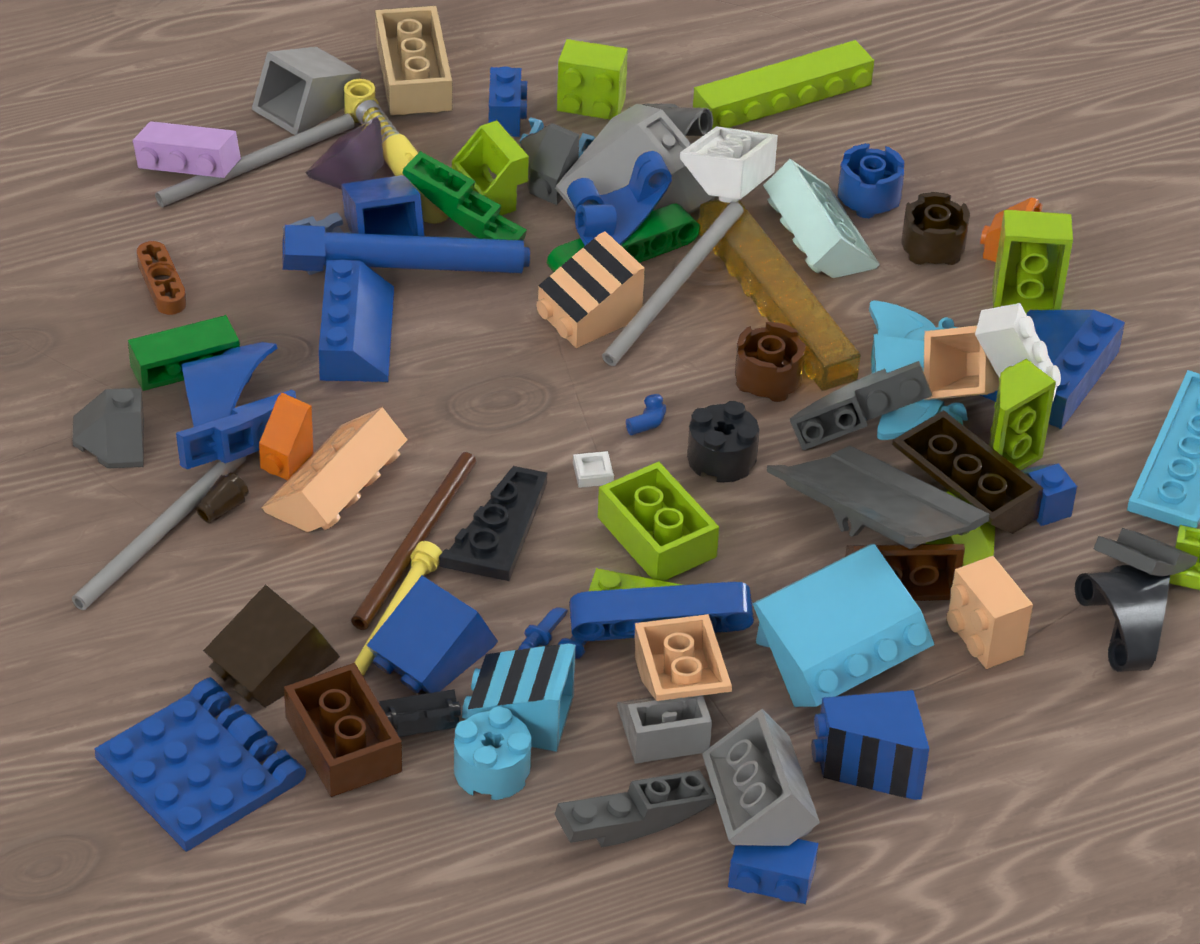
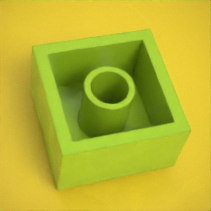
M566 39L558 60L557 111L609 120L620 114L626 98L628 49Z

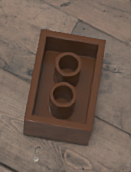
M355 663L284 686L285 717L330 797L402 772V741Z

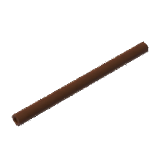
M463 452L351 618L352 624L357 629L366 630L411 563V554L416 545L426 540L475 466L476 458L471 453Z

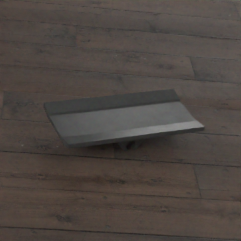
M847 446L832 453L830 457L789 467L786 465H767V472L785 481L789 487L832 508L841 532L849 530V519L851 523L849 535L851 537L858 535L866 526L909 549H913L922 543L956 534L965 535L989 521V513L852 446Z

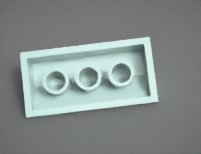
M789 159L763 185L770 196L767 199L769 204L777 212L781 213V223L794 234L795 237L792 239L794 244L802 252L806 253L808 257L805 261L816 273L822 271L831 278H837L873 270L880 265L829 185L799 164Z

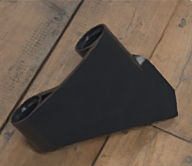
M1121 565L1115 567L1110 572L1082 573L1077 577L1074 587L1077 601L1083 606L1109 605L1116 619L1108 647V661L1114 671L1149 670L1153 666L1154 661H1156L1165 616L1170 575H1151L1131 565Z

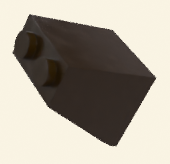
M266 584L203 650L213 661L208 667L224 682L230 677L236 682L232 688L248 703L254 698L264 708L284 696V686L315 676L336 662L340 657L309 620Z

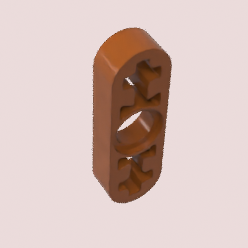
M157 241L142 243L137 248L138 267L157 310L167 315L182 312L186 307L185 288L165 245ZM151 257H154L157 262L152 263ZM159 275L169 276V278L165 280L154 279L155 276ZM170 292L171 299L165 293Z

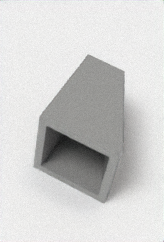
M318 47L267 52L252 110L296 135L315 127L344 108V86L353 79H360L361 72Z

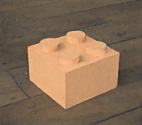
M994 556L955 569L949 611L947 613V622L951 630L959 634L966 643L970 654L973 657H977L985 669L1023 656L1033 608L1032 602Z

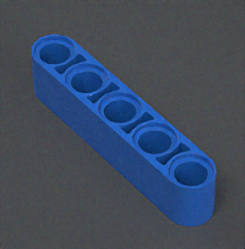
M742 582L586 591L573 595L569 601L571 632L574 638L581 641L635 638V623L709 614L714 633L745 630L754 622L750 587Z

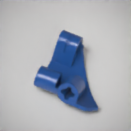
M648 151L641 154L634 164L629 185L619 190L600 195L593 181L589 178H579L569 185L567 195L576 211L575 225L584 246L605 231L619 245H622L653 211L672 182V175L658 152Z
M260 342L229 349L219 356L182 363L194 427L232 415L231 409L235 408L244 386L252 377L253 371L269 354L278 349L277 344Z

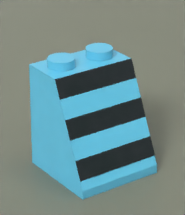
M558 644L486 654L481 669L475 668L471 684L473 694L472 697L466 696L464 700L462 718L467 719L474 714L490 711L498 706L508 708L513 716L520 719L527 726L531 735V747L557 752L574 696L576 645Z

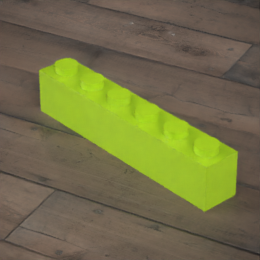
M856 40L694 87L693 108L710 109L713 117L712 129L716 126L730 128L872 85L874 59Z

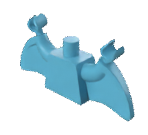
M871 301L869 312L878 331V334H874L871 372L875 373L886 369L888 373L917 361L920 362L924 372L925 331L958 327H954V321L948 317L942 318L939 321L938 327H935L930 320L914 311L887 302ZM939 399L920 400L882 415L877 429V438L880 440L895 439L943 410L963 425V420H968L966 408L959 402L944 406V401Z

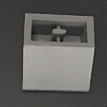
M703 695L656 701L652 696L617 702V708L635 764L700 754L710 748L712 720Z

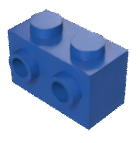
M507 66L490 67L489 123L497 120L510 136L520 137V119H527L528 81H521L522 68Z

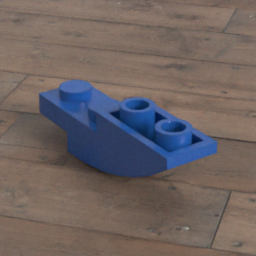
M294 390L283 392L291 397L296 398V392ZM280 394L232 408V415L177 432L176 438L180 466L185 469H191L215 460H220L226 464L259 451L260 439Z

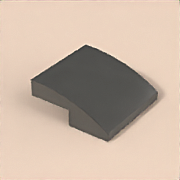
M1125 528L1121 529L1117 541L1098 536L1093 548L1098 552L1157 576L1180 573L1195 565L1198 559L1196 556L1147 535Z

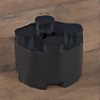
M728 401L726 404L697 408L692 413L689 425L687 458L689 466L697 475L701 476L703 472L707 475L717 477L716 482L720 483L735 482L749 475L750 468L757 461L760 429L757 420L750 412L745 410L743 403Z

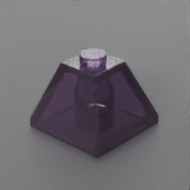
M375 117L339 137L306 172L308 177L341 190V184L377 179L378 177L375 173L384 164L380 120Z

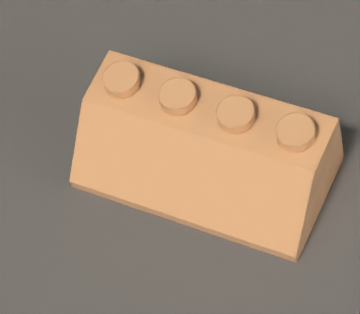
M383 407L346 422L323 443L261 508L265 513L305 532H310L320 527L327 530L340 520L341 516L338 513L343 508L350 507L361 497L359 491L363 487L374 483L381 476L379 470L383 466L391 464L400 456L398 450L408 439Z

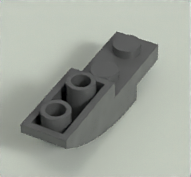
M917 361L888 373L886 369H882L839 388L802 409L790 418V422L802 450H806L867 427L868 420L931 397L932 392L920 362Z
M700 770L631 781L628 792L558 803L555 816L570 843L596 838L601 847H607L644 837L680 823L714 804L716 798Z

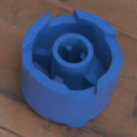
M865 143L853 146L844 153L840 165L838 198L841 199L844 205L855 210L859 217L869 219L875 214L887 212L899 206L902 196L905 163L901 155L890 147L885 146V151L869 149L870 144Z

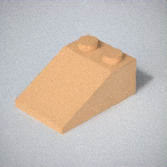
M709 614L635 623V660L643 684L656 701L732 692V684Z

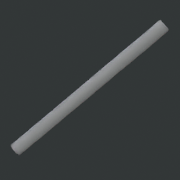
M349 113L241 157L225 178L197 175L156 192V200L160 207L170 205L354 128V120Z
M730 202L602 354V358L608 365L615 366L743 214L744 210L739 203Z
M242 457L226 464L219 461L73 595L72 602L80 610H86L199 505L221 475L226 476L229 472L233 473L245 462L246 458Z

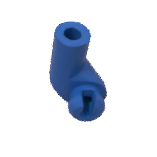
M660 394L647 396L644 400L646 408L643 414L625 420L629 435L657 428L662 423L666 413V405L663 404V397Z

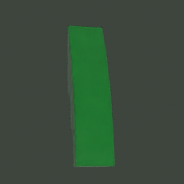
M421 151L403 168L402 174L427 199L479 239L503 240L525 239L527 229L499 215L501 205L474 191L475 180Z

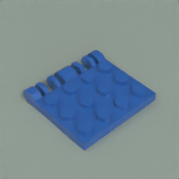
M211 677L195 684L191 692L94 748L95 758L186 852L296 786L306 775V769L296 759L292 758L285 749L277 751L276 754L274 753L278 743L271 735L268 736V732L250 714H246L239 704L228 708L232 698Z

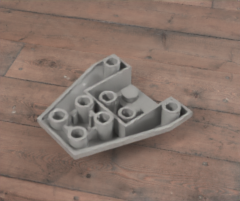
M635 104L613 117L555 187L557 192L576 213L567 195V189L573 181L579 178H589L593 181L600 195L619 190L629 185L637 158L645 152L655 151L662 156L672 175V182L653 211L677 203L691 214L715 199V196L707 194L680 159V152L691 145L688 139L662 109L641 104Z

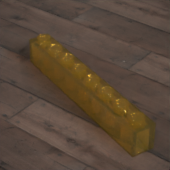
M717 199L700 204V216L697 222L700 224L699 234L701 237L730 203ZM738 199L737 203L742 206L744 212L713 248L714 254L722 259L727 266L729 274L738 280L745 295L751 297L762 317H766L769 322L782 323L798 331V338L806 344L805 372L809 379L814 380L821 391L858 380L860 353Z

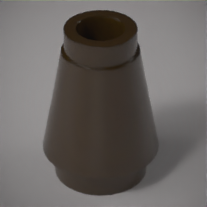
M229 472L226 476L221 475L201 500L200 504L196 506V512L205 522L211 523L214 519L244 503L245 496L249 494L248 487L239 476L232 472Z

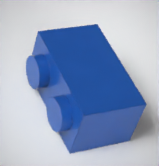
M797 839L789 846L735 845L730 862L728 887L739 889L746 893H757L779 898L786 902L806 904L816 869L819 843Z

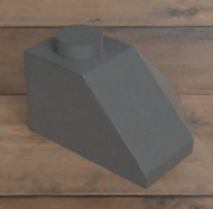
M551 123L542 130L524 137L521 140V148L529 156L528 182H526L529 193L557 205L563 198L555 187L579 158V134Z
M141 388L106 389L73 416V446L82 452L88 450L97 456L98 462L106 468L144 467V412Z

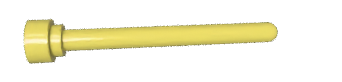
M421 541L411 554L412 568L354 662L362 675L366 673L372 660L375 658L374 654L367 647L369 641L422 575L424 576L437 569L439 556L442 554V551L435 544Z

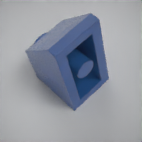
M1059 463L1034 466L1022 470L1023 473L1043 487L1039 516L1036 519L1040 526L1072 516L1077 485Z

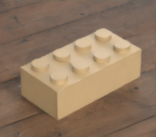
M437 7L375 10L376 44L390 115L452 111V77Z

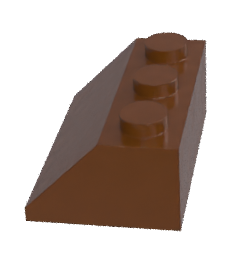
M901 544L876 545L914 601L951 599V587L953 586L955 569L963 565L964 544H920L913 549H909ZM847 545L845 557L868 545Z

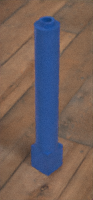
M285 225L282 239V270L323 271V266H326L327 260L343 259L361 261L368 267L522 273L523 267H529L530 248L524 247L523 240L325 232V226Z

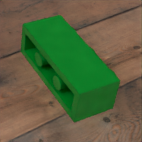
M226 315L128 340L130 366L142 391L184 381L182 363L219 356L229 349L240 347L239 339Z

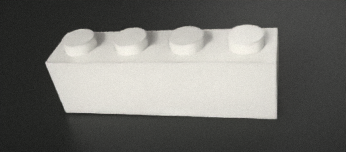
M716 126L681 151L680 159L708 195L719 196V201L738 202V199H742L774 173L778 135Z

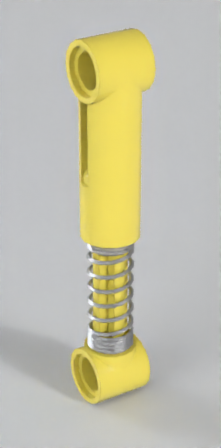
M353 79L347 82L344 86L345 114L349 113L354 122L361 123L365 127L369 135L379 146L381 157L394 175H403V168L418 152L407 137L399 134L392 125V122L388 120V117L381 110L376 100L375 86L371 81ZM418 190L421 196L423 221L434 224L445 221L448 216Z

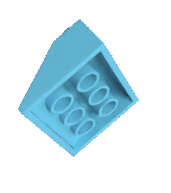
M870 544L752 603L794 707H817L822 704V698L836 697L935 645L921 609L875 544Z

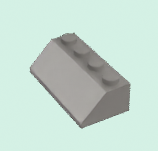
M760 709L702 753L728 840L733 845L789 846L800 837L808 835L820 823L790 736L763 709Z

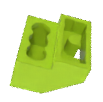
M496 120L481 125L453 158L452 168L476 181L474 191L500 204L499 215L502 216L516 211L517 185L528 182L529 156ZM489 168L490 171L497 176L495 179L492 178L489 172Z

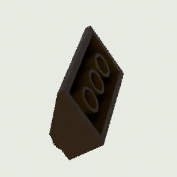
M941 411L893 439L892 445L956 497L989 513L988 522L991 525L1014 534L1038 519L1043 487L946 411Z

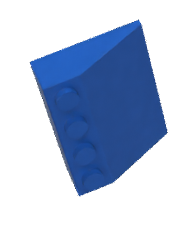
M1029 310L1026 315L1030 316L1033 320L1037 336L1040 341L1046 344L1048 356L1052 364L1058 367L1061 376L1060 385L1057 386L1055 398L1052 401L1048 424L1062 429L1117 356L1120 350L1125 325L1124 321L1097 310ZM998 390L988 395L980 396L996 402Z

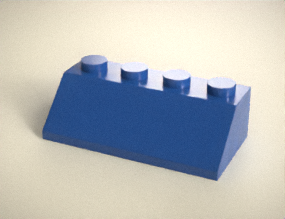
M343 259L326 261L319 340L320 381L388 382L394 286L361 261Z

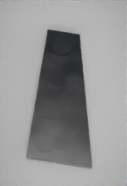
M513 466L491 492V499L484 507L480 506L473 514V521L466 529L462 528L455 536V543L449 550L445 549L439 556V567L510 581L547 485L548 473Z

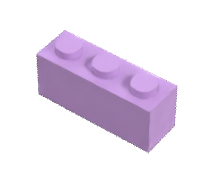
M150 121L133 139L138 168L225 178L241 159L237 134L233 130Z

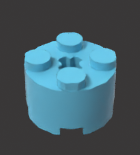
M499 706L492 708L490 711L474 714L466 720L460 721L456 726L454 739V775L458 785L470 795H473V791L481 794H490L491 800L511 797L524 788L525 780L530 774L531 735L527 726L520 719L513 716L508 708Z

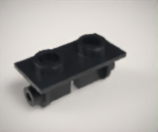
M455 689L379 701L380 706L399 737L456 728L461 716L459 701L456 702Z

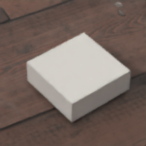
M608 451L573 455V466L579 488L603 486L614 481Z

